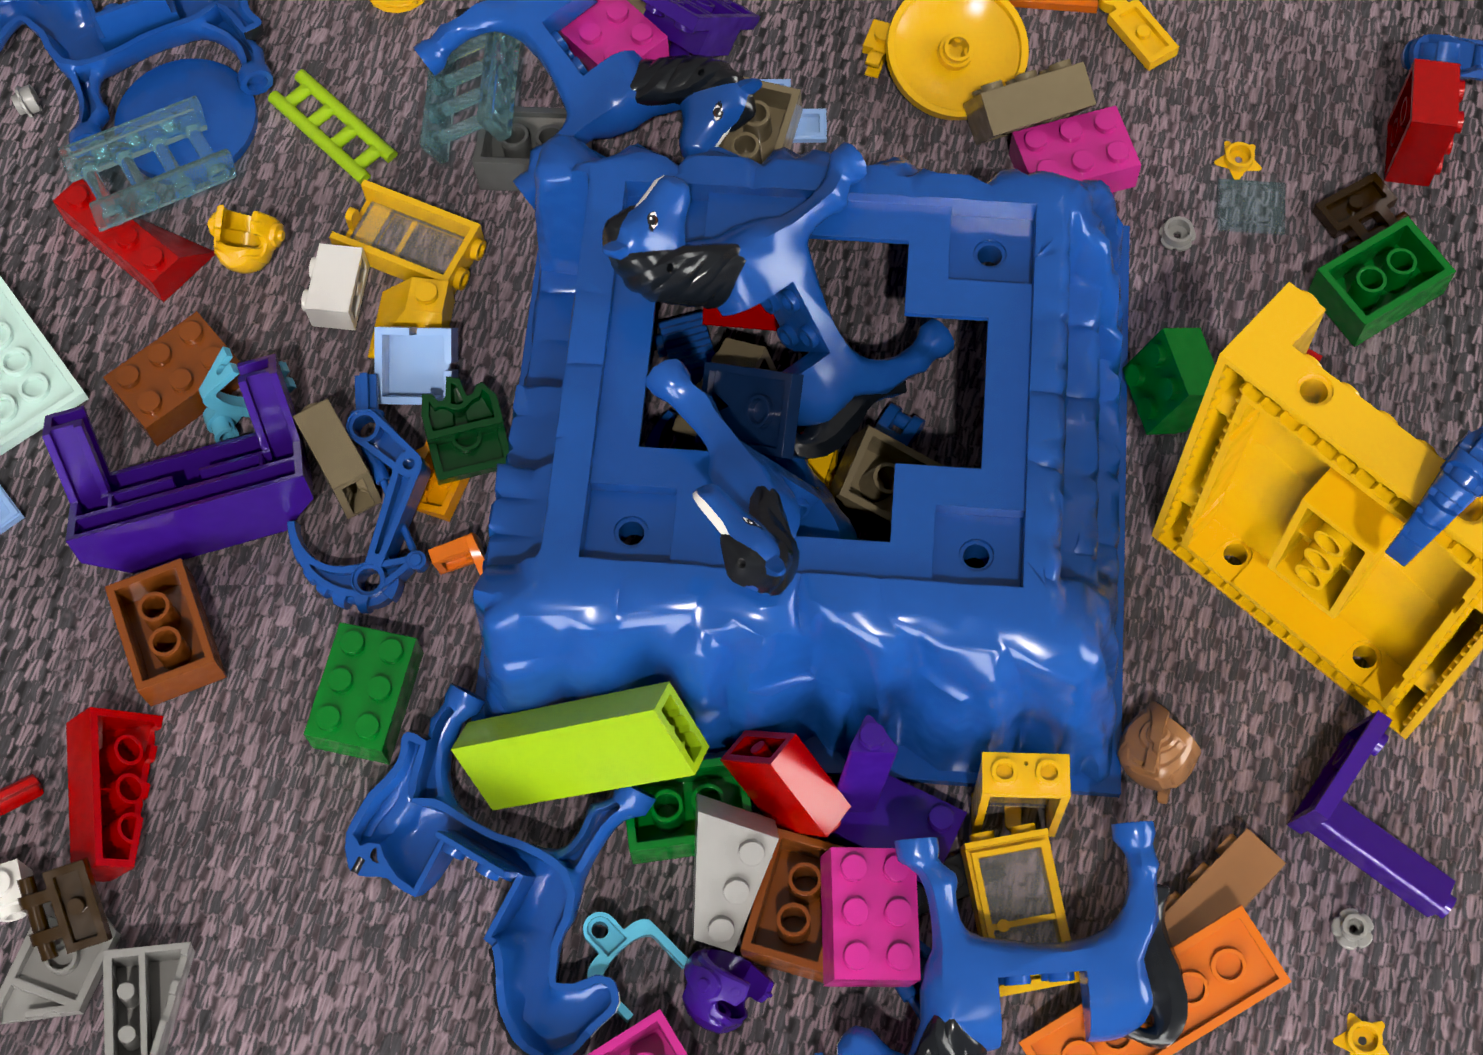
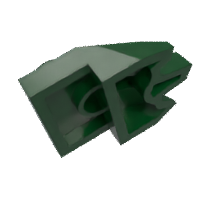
M446 377V393L443 401H437L432 394H422L421 417L438 485L495 472L498 463L506 464L509 444L498 398L483 382L475 386L473 394L466 395L459 378Z

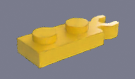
M1098 0L1099 8L1103 12L1109 13L1107 18L1108 25L1148 71L1177 56L1179 50L1177 43L1139 0H1132L1131 2L1127 0Z

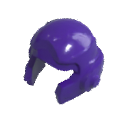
M705 948L695 951L685 964L684 974L686 982L682 995L683 1004L694 1022L707 1031L722 1034L737 1029L748 1016L745 1008V1001L748 997H752L756 1002L763 1003L767 998L773 996L771 993L774 986L772 979L753 963L731 952L717 948Z

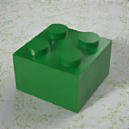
M1163 328L1122 368L1146 435L1177 434L1187 431L1193 425L1215 367L1201 328Z

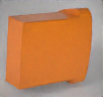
M474 532L428 550L432 564L441 575L474 563L479 575L481 576L483 573L482 565L485 552L481 539Z

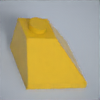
M411 277L383 291L375 327H450L455 304L450 282L447 280ZM374 331L368 358H374Z

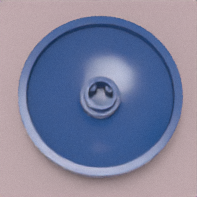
M193 58L171 61L146 72L125 92L115 115L114 129L116 140L127 161L147 177L168 183H192L208 179L232 166L250 146L258 124V110L254 96L247 95L240 89L237 82L238 73L224 64Z

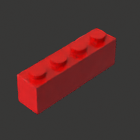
M80 177L53 200L62 218L69 226L162 302H165L215 256L213 250L122 211Z
M89 707L66 723L70 861L72 863L88 858L94 880L97 882L112 881L135 866L144 819L141 817L143 801L148 798L150 783H147L150 765L155 761L158 746L154 745L155 731L160 730L162 727L163 716Z

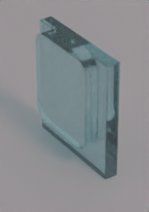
M1219 179L1218 231L1285 235V183Z

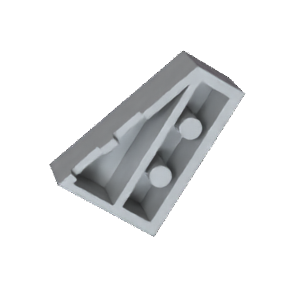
M697 793L692 899L693 940L734 953L779 840L776 820Z
M191 942L103 950L105 1055L166 1054L195 955Z

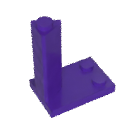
M1378 710L1348 729L1287 823V826L1299 834L1307 831L1426 917L1436 914L1438 917L1444 918L1454 907L1457 900L1456 897L1451 895L1455 880L1342 800L1370 754L1376 756L1389 739L1385 731L1392 722V719Z
M865 716L850 746L837 785L839 791L852 807L841 819L838 829L829 834L828 838L846 847L895 848L894 841L938 837V859L944 864L967 812L890 776L889 773L898 752V747L886 734L883 726L878 724L872 716ZM917 875V881L922 883L919 876Z

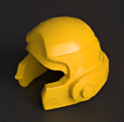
M219 205L216 212L209 218L207 224L210 234L214 237V254L217 256L220 264L240 274H250L262 270L270 263L276 247H281L285 239L284 225L277 218L259 211H253L252 216L228 210L224 205Z

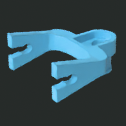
M224 346L202 385L199 387L202 401L207 406L203 412V419L207 430L214 434L216 443L239 437V432L235 425L242 417L250 418L243 397L229 395L220 391L240 374L237 365L230 363L233 358L230 348ZM280 361L279 365L290 394L297 387L293 378L286 377L290 372L287 363Z
M595 912L588 916L584 922V939L598 954L589 966L587 978L594 975L604 976L608 966L622 950L644 937L653 938L682 970L688 960L673 942L649 919L637 920L623 929L611 915L605 912ZM594 926H605L608 934L601 939L594 937L592 934ZM621 1002L617 1014L628 1023L634 1014Z

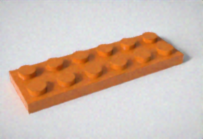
M1239 905L1173 946L1181 964L1184 986L1188 995V1017L1183 1032L1172 1045L1167 1048L1156 1049L1124 1037L1112 1041L1086 1042L1082 1002L1019 1041V1044L1026 1055H1173L1292 981L1244 907ZM1150 1014L1145 1023L1140 1027L1147 1028L1151 1026L1152 1017Z

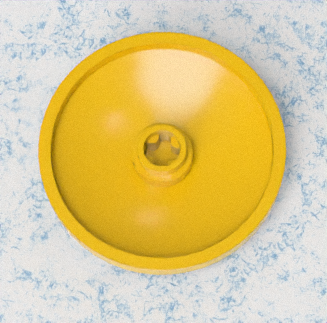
M904 0L890 23L885 51L891 78L900 93L913 106L939 119L968 120L963 104L973 98L972 92L981 89L983 85L1002 80L1003 86H1005V82L1015 79V76L1026 71L1029 44L1024 23L1009 0Z

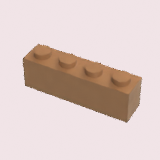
M1248 828L1238 838L1231 833L1215 850L1220 857L1211 866L1202 862L1187 878L1192 884L1183 895L1179 894L1176 890L1170 895L1165 911V925L1172 946L1237 906L1242 905L1245 908L1281 871L1286 863Z

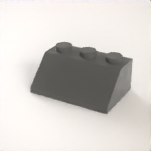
M484 105L472 160L480 190L520 191L513 180L521 173L527 171L530 151L536 146L544 144L562 128L566 120L565 108ZM590 141L586 145L592 149V141Z

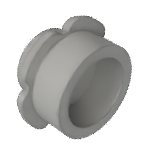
M30 84L23 87H15L16 94L12 95L11 99L16 110L21 116L28 114L30 118H34L33 114L43 110L42 106H39L36 102L39 100L36 91Z
M1181 216L1170 218L1159 230V235L1162 237L1160 240L1161 244L1168 250L1186 251L1191 247V242L1196 238V232L1191 221ZM1174 234H1179L1180 238L1174 237Z
M1347 908L1339 913V917H1335L1332 920V934L1335 935L1337 942L1343 948L1354 950L1359 947L1363 949L1372 942L1373 935L1371 931L1374 929V925L1367 914H1360L1357 909ZM1351 925L1355 926L1357 932H1351L1349 927Z

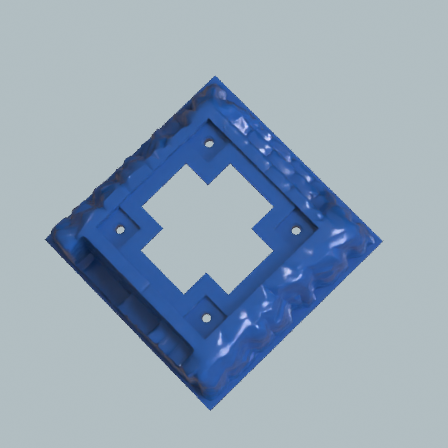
M557 134L548 139L541 148L534 170L538 252L519 385L516 386L513 403V420L508 439L509 453L506 456V464H497L495 481L496 500L491 505L488 524L489 542L482 565L483 573L473 589L474 606L479 621L482 641L475 694L486 700L481 712L473 716L471 721L670 681L710 746L703 760L723 757L745 730L796 733L826 774L832 777H840L850 746L865 716L870 715L878 724L883 726L886 734L898 747V752L889 775L903 782L975 787L982 760V752L1070 754L1071 794L1119 798L1121 795V764L1118 759L1117 745L1122 735L1127 383L1122 368L1128 363L1130 226L1123 225L1117 216L1115 197L1110 187L1101 180L1079 181L1047 171H1036L1027 175L1018 169H1002L991 180L984 183L971 175L937 173L924 168H917L904 157H892L889 160L879 161L874 165L867 166V175L850 187L848 207L842 212L831 215L815 228L810 239L909 244L904 316L988 321L981 469L895 463L890 542L796 536L795 541L800 558L794 579L782 594L770 596L768 593L760 594L757 591L742 587L731 581L727 575L720 545L721 533L717 531V528L693 499V491L701 486L713 484L708 475L710 464L709 451L640 447L647 388L646 377L649 370L656 302H650L640 293L630 291L625 286L622 277L612 267L608 256L602 252V232L608 219L623 209L636 205L654 180L663 175L675 176L684 180L689 185L692 200L686 219L687 242L713 239L735 226L757 219L781 217L802 204L820 186L825 178L831 154L814 149L798 155L784 147L774 150L763 163L759 164L750 158L741 157L721 147H713L707 152L687 156L677 165L668 157L648 150L638 143L629 145L621 152L606 157L571 136ZM991 262L995 266H985L982 263ZM630 535H638L643 538L635 545L623 543V540ZM978 558L985 563V566L982 568H971L965 563V560Z

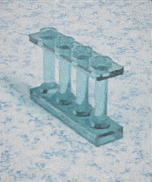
M500 32L485 33L468 40L453 51L447 59L445 68L436 76L429 69L420 146L440 164L446 163L449 160L451 141L482 128L487 130L499 142L511 137L521 41ZM485 48L483 59L459 69L461 58ZM482 75L480 87L456 97L458 85ZM478 104L477 115L453 125L454 113Z
M196 95L58 148L65 172L71 183L85 179L96 198L95 201L89 203V207L99 231L119 226L124 222L153 212L181 199L188 198L216 185L223 184L237 176L230 151L223 149L214 153L203 136L202 132L208 129L201 103ZM188 138L200 159L179 166L167 145ZM154 151L166 172L145 180L133 159ZM120 165L131 186L110 194L99 172Z

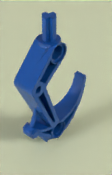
M1428 34L1410 40L1402 50L1401 64L1406 70H1410L1415 58L1461 64L1460 78L1483 81V40Z
M360 373V375L355 376L356 410L350 412L346 422V430L350 438L360 446L377 485L381 484L385 494L364 563L348 566L324 564L318 561L306 547L301 533V525L296 521H288L287 526L290 544L296 561L303 568V574L309 583L316 585L317 592L325 599L332 597L334 605L342 609L348 610L353 604L357 606L360 613L371 614L374 609L383 608L392 601L397 603L402 596L404 582L415 572L423 573L429 567V558L423 552L417 550L409 527L430 478L431 469L429 464L402 439L385 419V412L379 410L378 375ZM371 422L375 423L374 432L368 437H361L360 434L363 426ZM385 465L392 470L391 478ZM405 539L410 552L405 557L397 558ZM373 574H379L380 584L373 591H366L365 582L367 578Z
M1483 426L1473 432L1469 430L1444 459L1445 462L1441 465V470L1386 549L1385 553L1403 567L1477 497L1481 498L1483 496Z

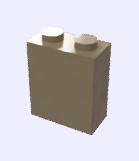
M328 398L319 403L307 405L300 413L293 416L312 456L347 519L382 502L366 465Z

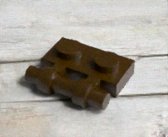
M1376 172L1318 202L1312 211L1334 239L1345 233L1349 235L1351 240L1344 243L1341 247L1343 253L1407 216L1410 218L1405 211L1394 216L1389 210L1394 207L1398 198ZM1374 218L1378 225L1367 231L1363 223Z
M88 858L43 872L42 875L47 888L38 891L34 875L17 880L21 897L17 898L21 911L26 910L33 932L29 934L32 947H38L42 962L59 956L54 940L62 938L67 954L113 938ZM50 901L58 925L52 927L49 926L43 907L44 903Z

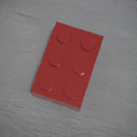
M1414 59L1387 122L1384 181L1429 187L1434 175H1440L1444 154L1449 155L1451 153L1454 134L1461 133L1464 123V111H1459V103H1461L1464 97L1466 86L1465 80L1460 79L1461 64Z

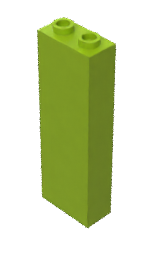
M670 681L471 721L466 724L452 746L451 751L493 811L694 776L710 746Z

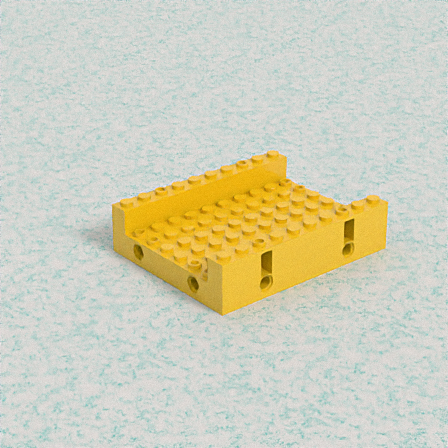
M1288 282L1219 354L1151 536L1370 712L1375 713L1379 710L1392 719L1389 727L1406 740L1483 651V496L1481 498L1477 497L1406 566L1403 567L1385 553L1389 544L1397 536L1433 483L1445 460L1437 455V452L1429 443L1413 437L1398 425L1393 416L1385 411L1377 410L1361 398L1353 386L1337 380L1322 368L1317 359L1306 354L1326 308L1320 305L1311 293L1300 290L1291 282ZM1230 555L1238 558L1241 565L1228 563L1224 556ZM1357 656L1365 659L1369 668L1358 666L1354 662L1353 657Z

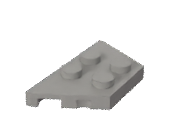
M51 901L44 903L43 907L49 926L58 925ZM107 918L112 939L67 954L63 939L60 938L54 940L59 956L42 962L38 947H32L29 934L33 932L30 927L0 988V1024L84 1014L103 975V950L115 949L121 933Z

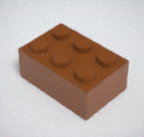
M196 311L103 378L117 399L158 447L203 414L207 406L202 401L199 387L202 385L222 347L227 346ZM232 353L233 358L230 363L237 365L240 361ZM240 374L220 391L230 395L240 388L238 384V376Z
M181 558L105 586L137 692L151 707L227 678L194 576Z
M777 828L779 840L753 903L740 948L741 957L751 963L823 983L820 857L830 847L844 846Z

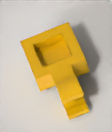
M873 19L863 43L862 53L868 54L865 64L868 65L865 71L866 76L878 79L886 60V38L890 26L888 22Z

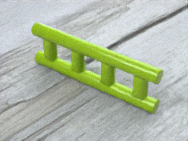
M304 69L299 70L294 77L300 85L286 97L276 90L268 96V101L360 185L364 179L368 180L371 178V175L365 169L379 157H382L389 163L398 156V153ZM312 95L323 106L307 118L296 106ZM335 115L346 127L332 138H329L318 127ZM358 136L369 148L353 159L342 148Z

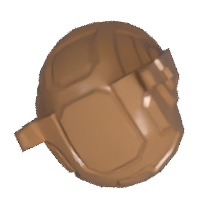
M1152 701L1124 729L1117 745V754L1125 773L1137 784L1147 789L1158 791V803L1167 804L1171 789L1180 786L1192 773L1201 755V749L1193 737L1169 717L1170 713L1166 708Z

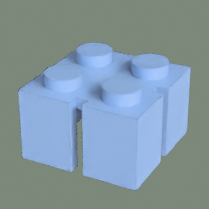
M374 327V374L378 375L379 404L422 405V394H432L437 401H443L446 393V377L458 378V369H451V363L458 362V328Z

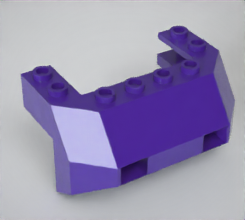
M276 353L237 363L240 372L238 384L255 433L110 472L84 405L45 416L42 438L70 503L66 543L80 563L129 573H138L179 558L182 560L288 530L287 522L295 521L314 499L312 474L303 437L293 418L296 415V411Z

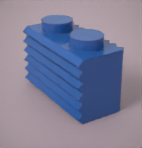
M702 311L658 322L660 335L653 336L658 357H666L667 360L676 358L683 362L691 374V381L694 385L700 382L704 375L705 361L711 362L715 354L707 326L702 325Z

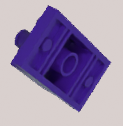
M642 0L646 3L644 16L668 36V40L672 42L669 47L670 56H689L690 53L693 55L728 56L741 30H753L761 18L733 0Z

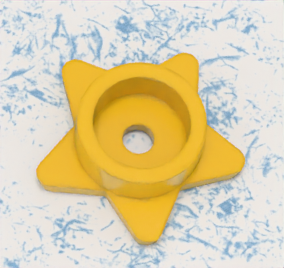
M1225 141V154L1214 161L1215 165L1228 168L1233 179L1236 181L1246 171H1260L1262 169L1254 159L1256 146L1244 142L1231 143L1230 141ZM1240 157L1242 162L1237 163L1235 158Z
M1349 1013L1347 1015V1031L1333 1039L1334 1045L1349 1051L1350 1055H1389L1383 1046L1382 1033L1385 1024L1382 1021L1370 1023L1362 1021L1353 1013ZM1359 1037L1366 1038L1367 1042L1365 1045L1359 1044Z

